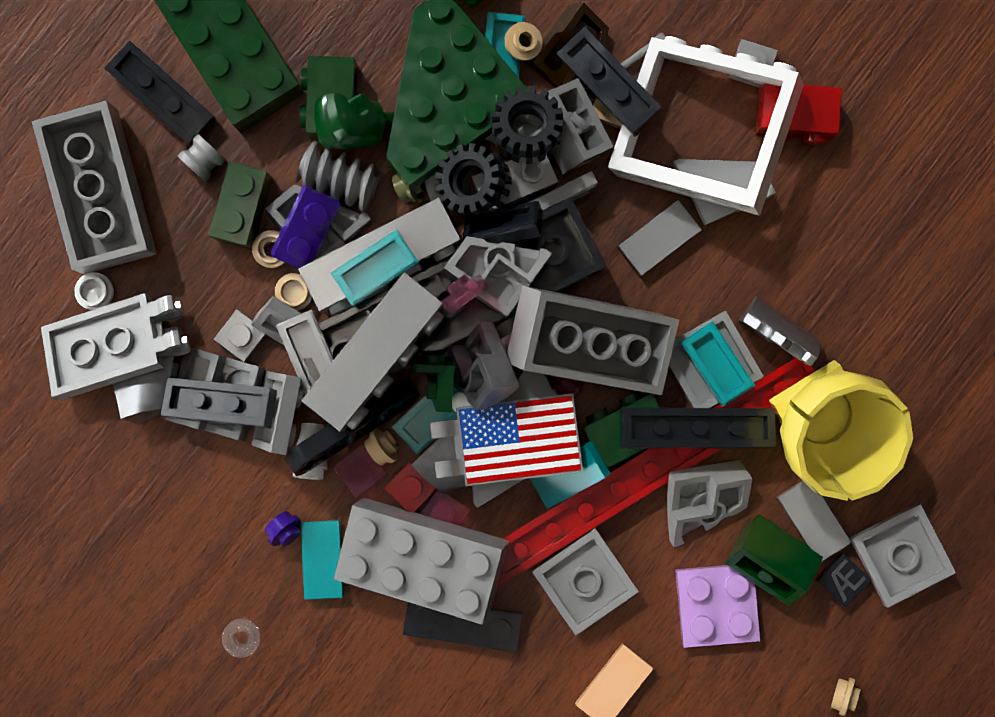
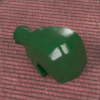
M340 93L323 95L316 100L314 106V121L318 140L328 150L375 146L381 141L383 135L391 134L395 112H383L378 102L370 100L362 93L350 100H347Z

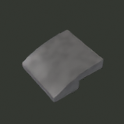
M190 347V352L183 355L177 378L260 387L265 368ZM165 418L168 421L239 441H245L249 426Z

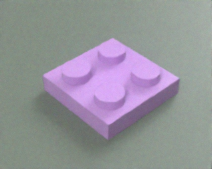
M728 565L675 569L681 639L684 648L760 641L755 583Z

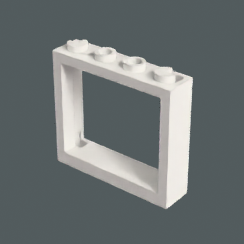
M666 36L664 40L652 37L637 82L651 96L665 58L781 86L748 188L745 189L631 158L639 134L634 137L623 124L608 168L620 178L760 216L804 86L799 72H796L795 67L786 63L775 62L773 66L759 63V59L744 53H738L736 57L722 54V50L710 45L703 44L699 49L687 46L685 41L676 37Z

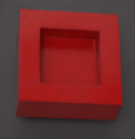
M412 461L384 489L406 510L415 512L436 488L413 468L412 464L414 462Z

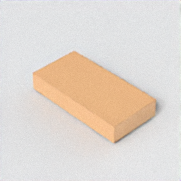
M622 643L575 704L590 717H616L651 673L653 667Z

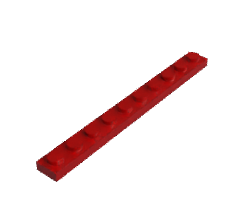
M794 357L754 382L755 386L724 407L718 404L713 408H773L769 399L814 373L815 370L812 366L806 365ZM647 448L611 470V474L606 478L556 504L503 537L502 539L509 540V545L497 587L666 484L669 479V472L691 468L722 448Z

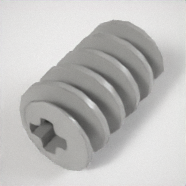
M313 141L302 157L296 175V183L302 178V186L304 184L312 188L316 184V190L324 194L331 188V197L339 200L345 194V204L350 207L359 199V209L363 212L368 211L381 180V174L378 177L374 176V164L370 163L364 171H361L360 158L356 157L351 165L348 166L346 165L345 152H342L336 160H333L332 150L325 149L320 155L317 153L318 142Z

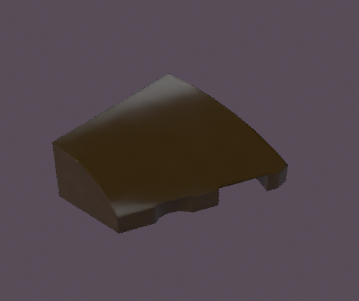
M584 2L568 5L542 41V48L539 54L529 60L527 64L555 88L573 81L578 77L559 58L557 52L584 27L604 46L606 45L609 27ZM580 80V82H581V84H582L584 90L586 91V93H587V95H588V97H589V99H590L592 105H594V103H595V98L591 97V93H592V92H591V91L588 89V87Z

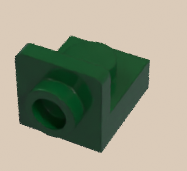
M436 350L422 351L421 356H413L412 366L415 372L434 373V376H427L426 397L427 399H433L435 411L452 412L455 366L451 357H445L444 352Z

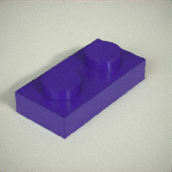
M303 184L270 252L272 257L297 268L312 262L341 203L337 199Z

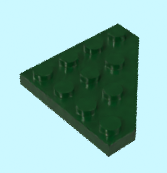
M426 0L414 8L386 156L390 166L410 191L443 169L438 165L441 159L447 163L449 162L450 158L446 153L450 150L459 153L457 146L464 144L469 147V143L479 144L492 134L493 110L496 111V103L499 99L504 101V94L510 90L512 95H515L516 87L523 86V92L529 93V90L455 0Z

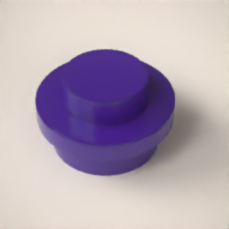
M288 511L277 515L265 528V533L269 536L268 542L272 546L279 544L282 546L289 545L300 534L298 528L301 524V519L297 515L292 516Z

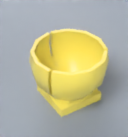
M833 360L769 399L782 424L780 434L785 458L790 468L816 493L848 501L849 498L853 501L880 491L903 469L913 442L910 412L901 399L883 381L870 376L843 371L841 365Z

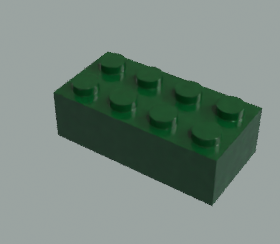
M154 0L230 122L240 134L304 94L245 0Z

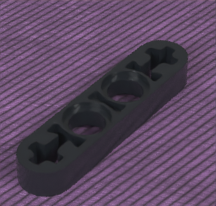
M408 378L401 379L389 386L380 398L373 396L368 400L364 407L369 412L355 429L352 430L347 427L344 431H338L329 424L292 448L286 454L284 460L296 476L303 475L407 409L419 398L420 394Z

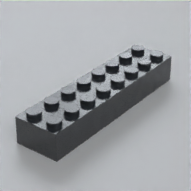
M572 198L543 211L540 237L511 243L515 244V247L538 251L541 248L547 249L552 253L529 286L532 288L560 293L603 271L606 267ZM451 258L411 277L443 303L440 313L444 315L443 320L430 336L423 332L414 344L419 350L414 356H421L422 351L426 350L444 351L450 345H456L468 339L479 322L493 321L494 325L506 320V318L443 274L444 267ZM391 288L319 323L333 360ZM518 303L507 319L516 315ZM303 358L316 383L320 378V374L312 358ZM412 359L405 367L398 363L389 376L392 377L412 367Z

